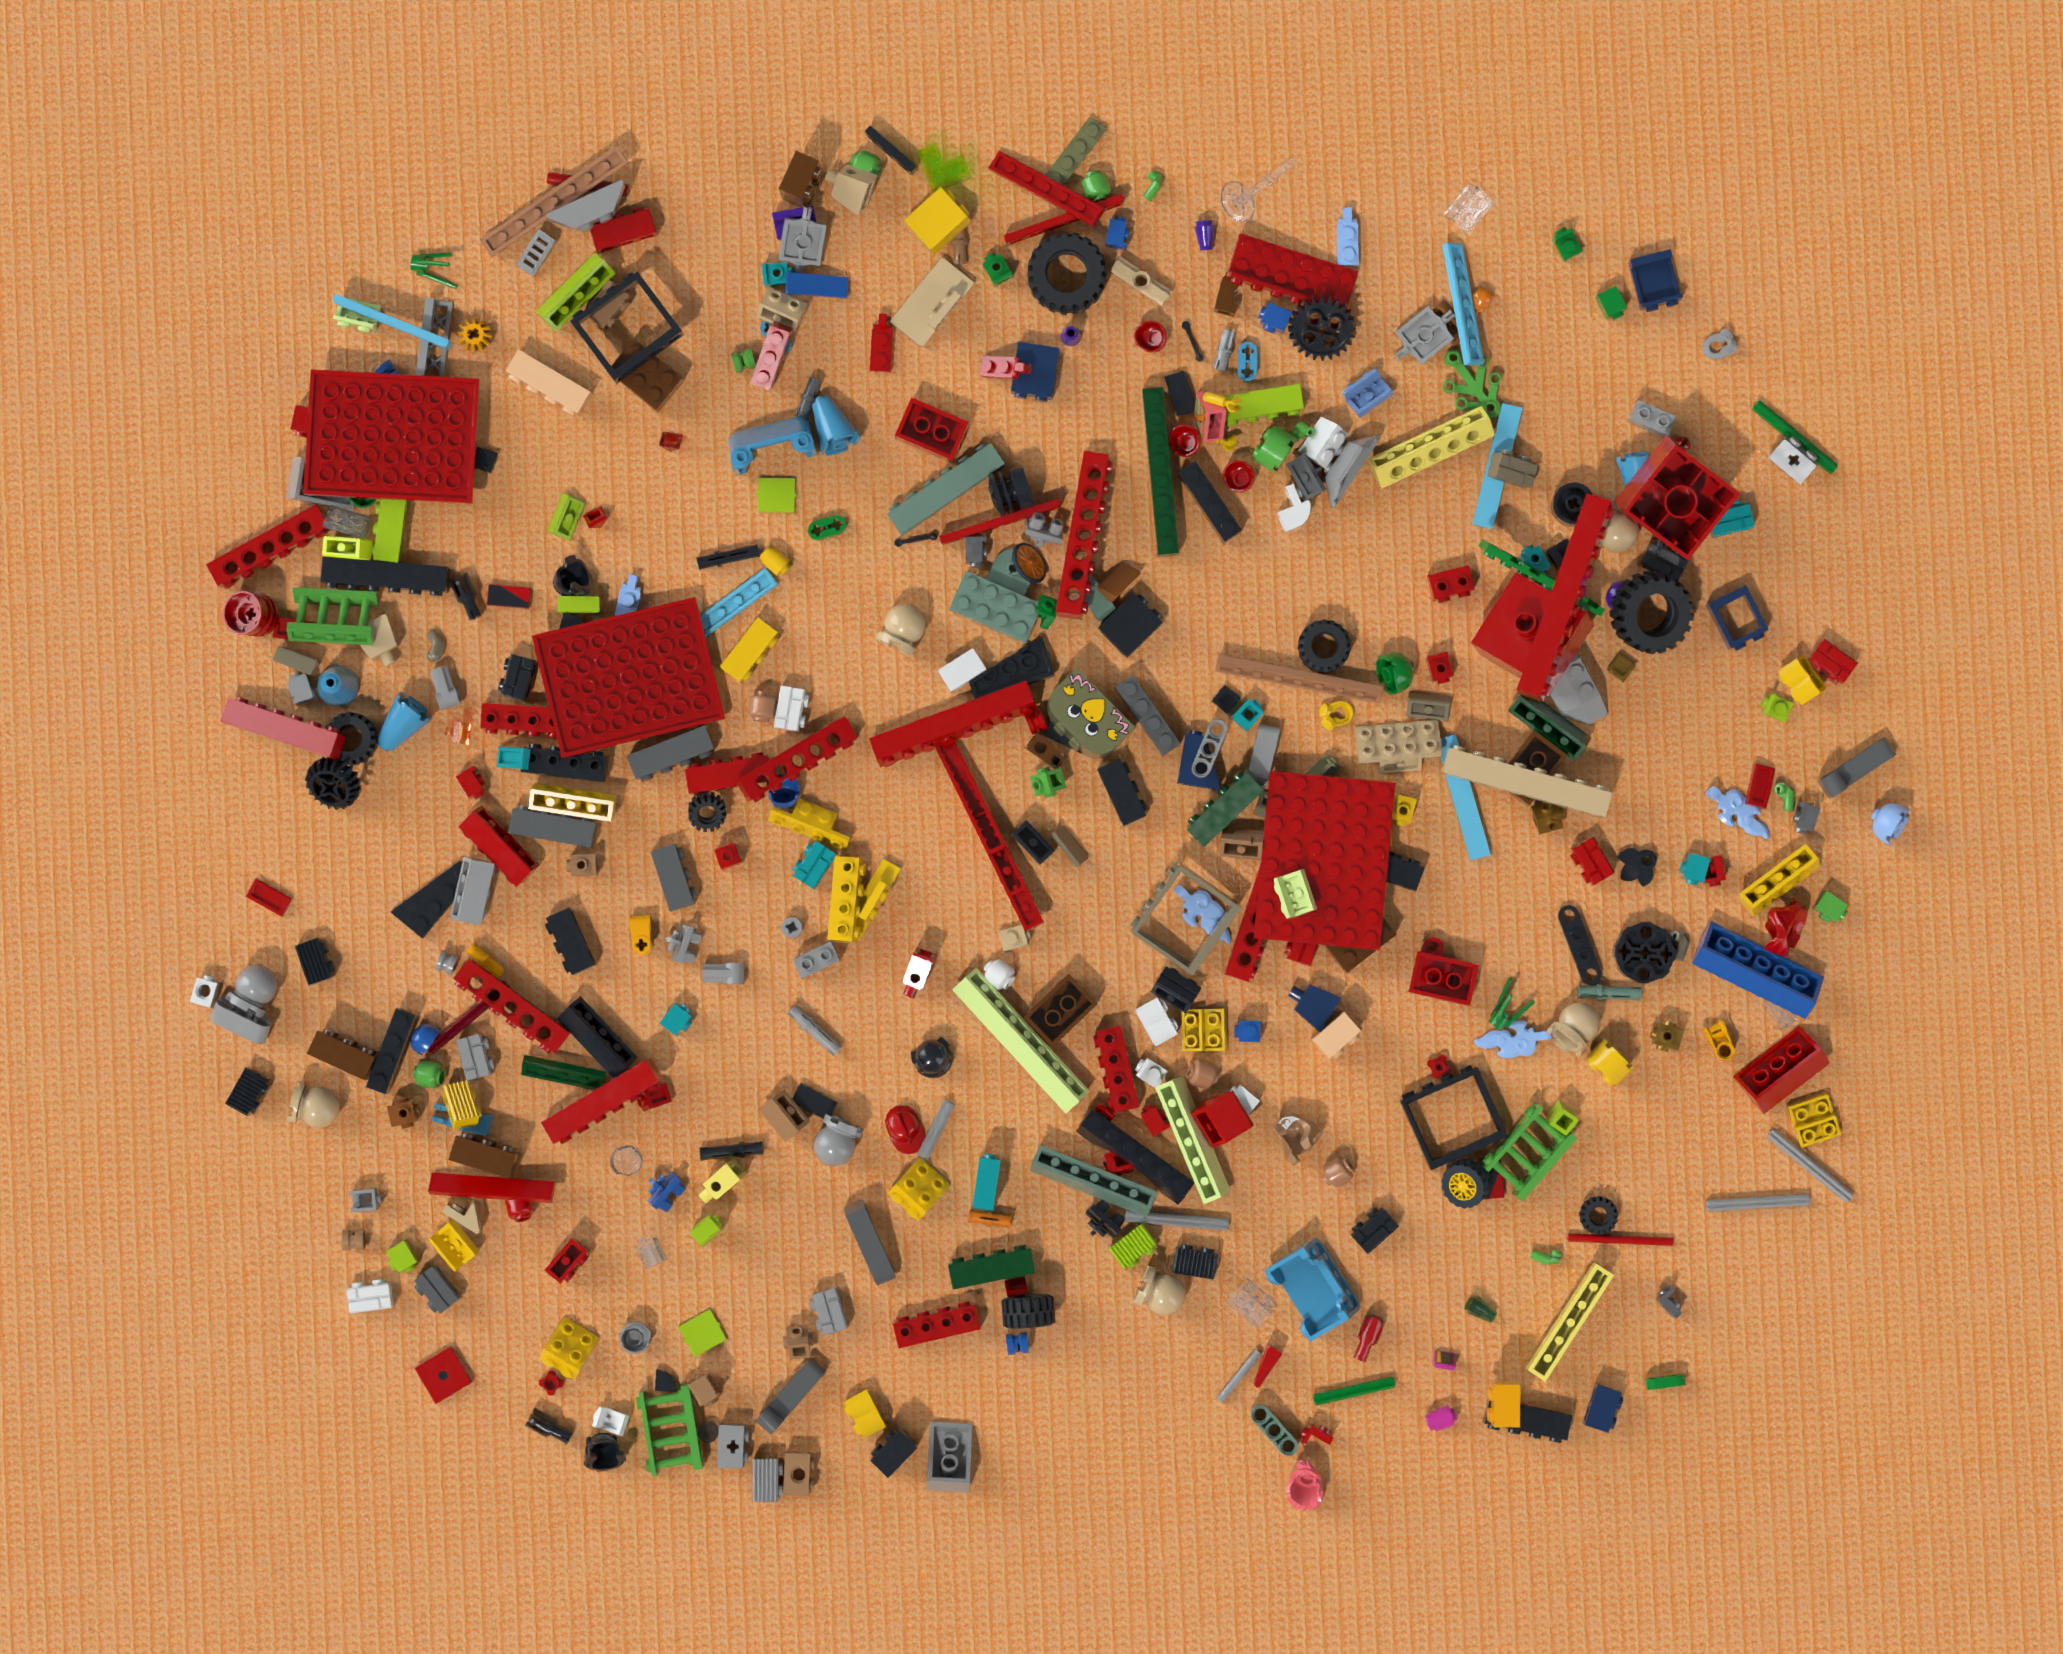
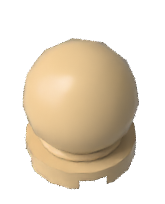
M1612 499L1611 502L1613 508H1615L1612 520H1608L1606 525L1608 528L1607 535L1604 540L1601 539L1600 543L1607 550L1620 553L1634 546L1638 539L1639 529L1635 520L1624 512L1617 511L1618 505Z
M899 604L888 612L884 621L885 631H878L875 639L888 647L893 644L900 649V653L912 657L916 650L912 647V643L918 641L924 634L925 619L922 612L914 605Z
M1573 1003L1562 1010L1559 1022L1552 1023L1547 1029V1034L1553 1035V1043L1568 1054L1573 1051L1578 1057L1586 1050L1585 1043L1596 1037L1600 1029L1599 1015L1592 1006L1586 1003Z
M297 1081V1087L294 1088L289 1106L293 1107L291 1115L288 1114L287 1121L296 1124L298 1119H302L306 1125L313 1128H324L330 1125L339 1113L337 1097L332 1091L324 1087H313L308 1090L306 1083Z
M1148 1266L1142 1277L1143 1281H1145L1142 1290L1137 1289L1132 1303L1138 1307H1141L1142 1303H1146L1149 1310L1158 1315L1167 1316L1175 1314L1185 1301L1183 1285L1173 1275H1157V1268Z

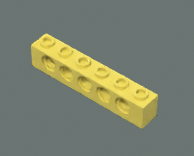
M1480 406L1368 460L1375 479L1380 487L1384 488L1495 436L1489 416L1483 407Z

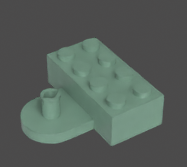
M1010 549L996 557L986 579L968 571L965 572L949 611L1026 645L1039 616L1036 613L1038 602L1025 597L1030 582L1022 578L1015 569L1012 560L1013 549Z

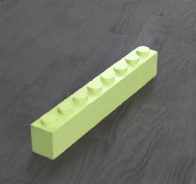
M977 968L952 989L1065 1113L1090 1092Z

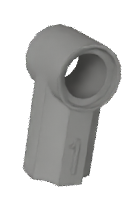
M448 666L431 670L430 673L436 689L435 695L440 710L460 705L461 700L457 688L453 685Z
M744 963L703 964V982L744 984Z

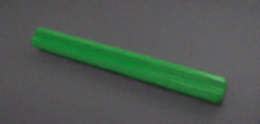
M1758 401L1753 406L1752 410L1784 437L1787 435L1790 438L1792 436L1795 437L1805 451L1810 450L1817 456L1818 465L1827 473L1832 474L1837 469L1838 465L1762 401Z

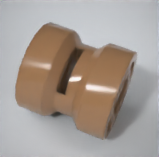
M364 1229L357 1230L355 1233L350 1230H342L343 1251H350L352 1248L365 1250L366 1237Z

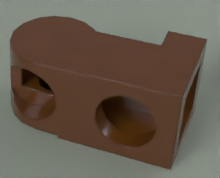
M1225 275L1221 280L1214 312L1234 317L1237 305L1231 303L1239 285L1232 284L1230 282L1231 279L1226 278Z
M1037 733L1025 747L1027 751L1054 769L1059 768L1067 758L1066 755Z

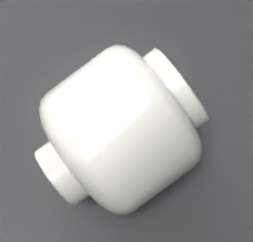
M997 959L994 962L990 960L984 967L986 971L984 977L997 990L1003 988L1006 990L1015 980L1014 969L1002 959Z

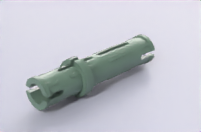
M1597 984L1596 986L1578 985L1577 997L1578 999L1592 998L1596 999V1001H1601L1602 999L1641 1000L1642 989L1641 987L1602 986V984Z

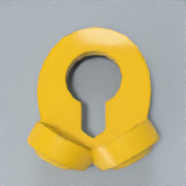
M1336 701L1329 705L1326 703L1322 704L1319 709V716L1323 718L1321 721L1322 726L1331 731L1334 727H1340L1349 723L1353 717V708L1344 701ZM1337 708H1343L1346 715L1344 719H1338L1337 717L1331 718L1330 713H1334Z

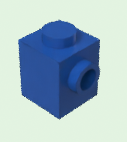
M1268 303L1267 308L1263 306L1258 318L1262 319L1260 325L1267 332L1275 333L1277 331L1283 334L1292 312Z
M1238 1021V1025H1235L1234 1036L1238 1038V1042H1260V1021Z

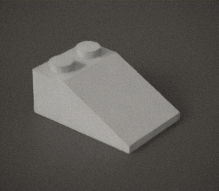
M293 458L286 499L348 510L354 509V505L349 501L348 497L304 495L305 458Z
M930 1422L926 1490L969 1492L972 1424Z

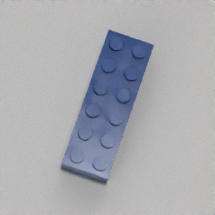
M1711 921L1700 938L1692 964L1806 1019L1817 1002L1824 976L1786 957L1765 951V947Z

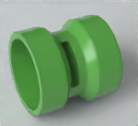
M747 348L741 353H731L736 373L743 372L746 368L754 369L756 367L751 348Z

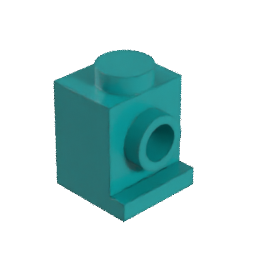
M786 262L761 264L765 288L784 286L786 283V273L792 272L791 266L787 267ZM775 270H780L781 275L775 277L773 275V272Z
M1248 699L1231 719L1247 732L1264 714L1261 710L1263 706L1255 699L1253 701ZM1246 711H1251L1253 713V716L1251 718H1247L1245 716Z

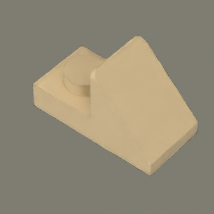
M476 1201L472 1203L466 1214L462 1213L464 1209L455 1203L445 1206L442 1211L443 1213L475 1234H480L482 1228Z

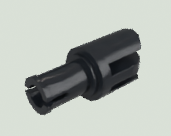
M468 572L463 573V577L459 575L455 577V580L453 578L450 579L449 583L457 602L464 605L469 621L477 619L476 617H481L482 615L475 602L477 593Z
M534 1407L533 1414L529 1416V1421L526 1422L525 1426L546 1438L551 1435L567 1445L573 1432L557 1425V1419Z

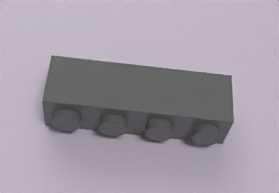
M1133 675L1115 687V690L1162 757L1180 745L1178 739Z
M702 726L627 755L635 779H641L642 782L654 778L652 774L661 772L662 775L673 771L672 767L680 764L683 767L693 763L692 759L700 757V759L707 758L712 755L711 752L715 748L707 727Z
M519 805L518 809H512L508 831L510 834L593 848L597 823L592 822L593 819L580 817V820L572 819L571 815L559 814V816L551 815V812H532L531 809H528L529 807Z

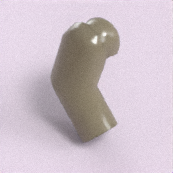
M433 630L427 634L432 643L430 652L427 653V658L431 662L439 660L445 648L437 631Z
M1674 930L1670 935L1676 947L1675 960L1683 962L1689 942L1681 931Z

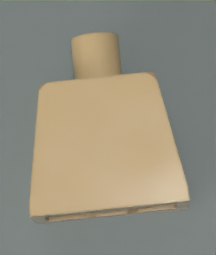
M846 165L839 173L832 169L827 172L825 180L834 185L831 193L832 198L856 215H859L867 207L877 178L876 174L851 165Z
M385 613L367 623V626L372 627L373 645L360 646L371 660H376L380 657L384 666L387 667L396 662L391 651L398 648L399 645L390 617Z

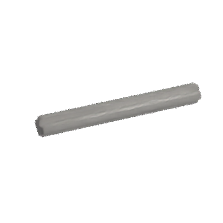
M1772 1129L1769 1132L1768 1139L1843 1201L1849 1202L1853 1193L1776 1129Z
M1798 1194L1707 1200L1706 1210L1725 1211L1810 1205V1195Z
M1129 1210L1125 1212L1126 1222L1224 1231L1228 1230L1229 1220L1227 1218L1149 1212L1148 1217H1144Z

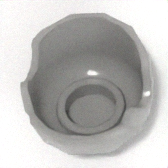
M637 1321L629 1322L621 1329L619 1342L626 1352L632 1354L641 1353L650 1345L651 1331L645 1324Z

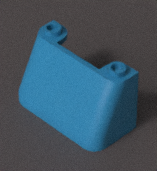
M794 417L733 433L728 440L731 462L736 475L747 473V466L751 461H754L752 450L792 441L794 450L805 453L807 458L818 456L808 420L801 417Z
M1317 1238L1307 1242L1264 1270L1271 1284L1283 1285L1302 1315L1303 1320L1300 1330L1309 1342L1347 1321L1360 1310V1303L1323 1243Z

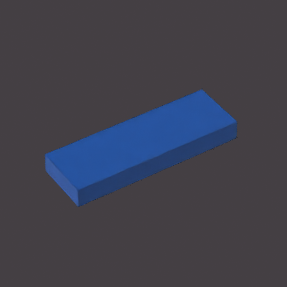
M786 273L785 294L847 298L848 277Z

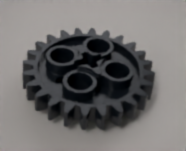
M1323 294L1320 295L1319 300H1316L1313 295L1312 302L1304 299V306L1297 304L1298 311H1292L1294 318H1289L1291 325L1288 326V331L1292 332L1289 334V338L1291 340L1295 339L1293 347L1299 346V353L1305 350L1306 358L1313 354V360L1320 356L1321 360L1324 361L1325 356L1328 355L1329 359L1332 360V354L1335 353L1340 357V349L1346 352V344L1352 345L1350 338H1355V332H1353L1356 330V324H1353L1355 316H1350L1352 314L1351 309L1345 310L1346 303L1339 305V298L1333 302L1331 295L1328 296L1327 300H1324ZM1313 313H1317L1320 315L1316 319H1312L1309 317ZM1332 318H1338L1340 320L1338 323L1330 322ZM1308 332L1314 334L1311 338H1307L1304 335ZM1327 337H1333L1335 339L1333 342L1325 341Z

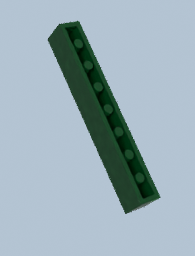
M1163 387L1142 389V401L1157 557L1178 556L1179 549Z

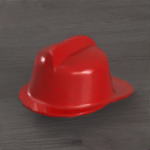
M899 1105L889 1110L885 1119L886 1129L891 1141L901 1153L914 1154L919 1151L925 1139L924 1130L919 1118L909 1106Z

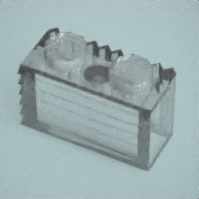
M651 1235L637 1240L639 1245L635 1249H637L638 1257H641L640 1260L643 1261L642 1264L645 1265V1269L667 1259L657 1237L651 1238Z

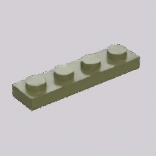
M1090 117L1045 176L1064 186L1107 129Z

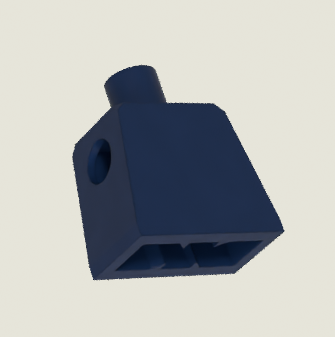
M1294 985L1288 994L1290 998L1298 1002L1294 1011L1319 1032H1321L1341 999L1337 995L1312 985H1308L1305 992Z

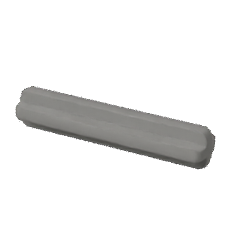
M943 1100L918 1151L919 1156L925 1159L930 1157L954 1108L952 1102Z

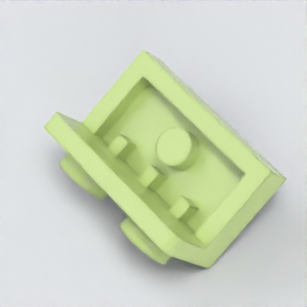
M347 298L381 312L382 307L379 305ZM339 305L336 315L333 316V320L338 322V326L350 328V325L356 326L358 331L370 333V330L376 331L378 321Z
M1304 869L1274 878V888L1281 901V910L1287 919L1317 909Z

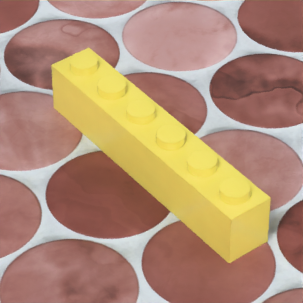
M1593 1262L1525 1369L1546 1382L1613 1278V1274Z

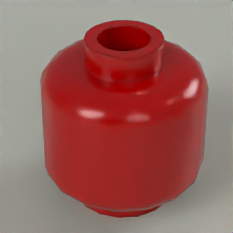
M505 1200L508 1217L515 1220V1222L527 1221L531 1219V1215L535 1212L533 1202Z

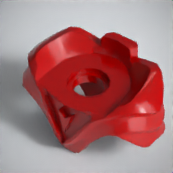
M1792 898L1789 906L1774 907L1769 910V919L1765 924V928L1769 932L1772 941L1765 945V951H1770L1782 957L1789 955V949L1795 948L1800 939V935L1797 933L1806 924L1808 913L1806 906H1802L1800 902Z

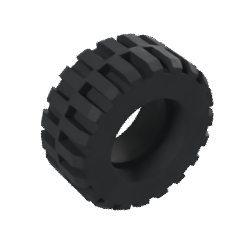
M1061 232V235L1057 236L1053 234L1049 236V239L1041 241L1039 246L1032 252L1028 262V285L1033 297L1039 301L1042 307H1047L1053 313L1060 312V315H1067V313L1078 314L1079 311H1085L1093 303L1095 304L1104 291L1107 276L1105 258L1100 253L1099 247L1091 243V240L1086 236L1083 238L1078 233L1067 234V232ZM1073 255L1084 263L1087 277L1080 289L1064 293L1052 287L1047 277V271L1050 263L1058 256Z
M1644 571L1643 575L1636 573L1632 575V580H1624L1622 582L1624 586L1617 588L1615 591L1617 594L1616 599L1612 598L1610 603L1614 606L1613 610H1609L1610 617L1614 619L1611 621L1613 629L1617 630L1616 635L1627 645L1648 654H1655V652L1664 653L1667 651L1666 648L1672 650L1677 647L1676 642H1682L1686 638L1683 635L1686 631L1690 632L1691 626H1689V623L1694 621V614L1691 613V610L1694 609V604L1689 600L1691 598L1689 591L1685 590V586L1676 581V579L1657 571L1654 573ZM1661 594L1664 596L1667 604V612L1663 622L1655 629L1649 631L1640 629L1637 623V611L1640 604L1650 595Z

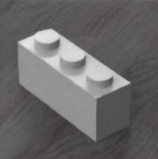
M464 856L450 918L460 922L481 925V921L485 917L486 900L490 896V882L495 874L494 863Z

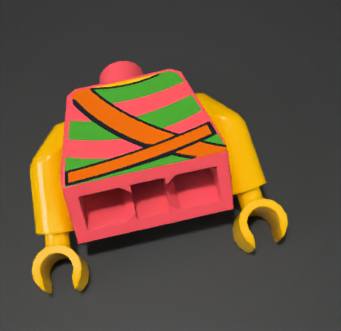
M1202 391L1196 395L1194 417L1203 442L1213 441L1217 444L1222 443L1225 451H1231L1237 447L1235 445L1238 442L1236 437L1230 436L1225 439L1223 436L1226 407L1232 413L1242 408L1237 405L1242 402L1241 398L1235 397L1228 400L1227 397L1211 391Z

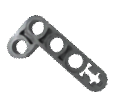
M1883 737L1817 782L1829 799L1833 798L1897 754L1886 737Z
M862 1199L843 1207L847 1221L876 1285H881L896 1278L894 1269L872 1223L864 1200Z
M810 1358L756 1419V1422L772 1435L827 1371Z

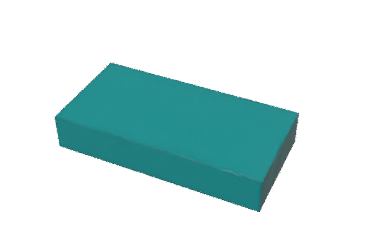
M499 747L496 767L528 770L531 749Z

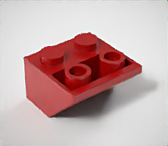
M1233 1090L1203 1100L1191 1112L1192 1117L1211 1148L1228 1143L1254 1126Z

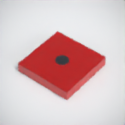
M452 1346L414 1368L435 1404L472 1383Z

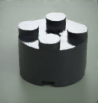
M1569 483L1559 488L1551 500V514L1556 521L1564 526L1575 527L1586 494L1592 495L1590 489L1581 483ZM1574 500L1577 507L1571 509L1568 502L1570 503Z

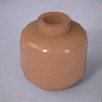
M758 691L757 695L750 697L748 714L753 718V721L770 722V719L775 717L776 699L769 696L770 692Z
M1197 1059L1193 1063L1191 1062L1186 1072V1078L1189 1079L1191 1085L1208 1089L1212 1084H1216L1219 1077L1215 1064L1201 1059Z
M1337 1156L1324 1165L1322 1177L1329 1186L1332 1184L1338 1188L1353 1178L1354 1167L1346 1157Z

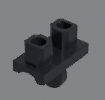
M1101 1200L1096 1205L1093 1204L1085 1212L1091 1219L1087 1224L1093 1228L1090 1232L1092 1236L1099 1233L1102 1237L1108 1234L1114 1238L1122 1230L1120 1227L1125 1219L1118 1213L1111 1219L1108 1218L1105 1213L1110 1206L1104 1200Z

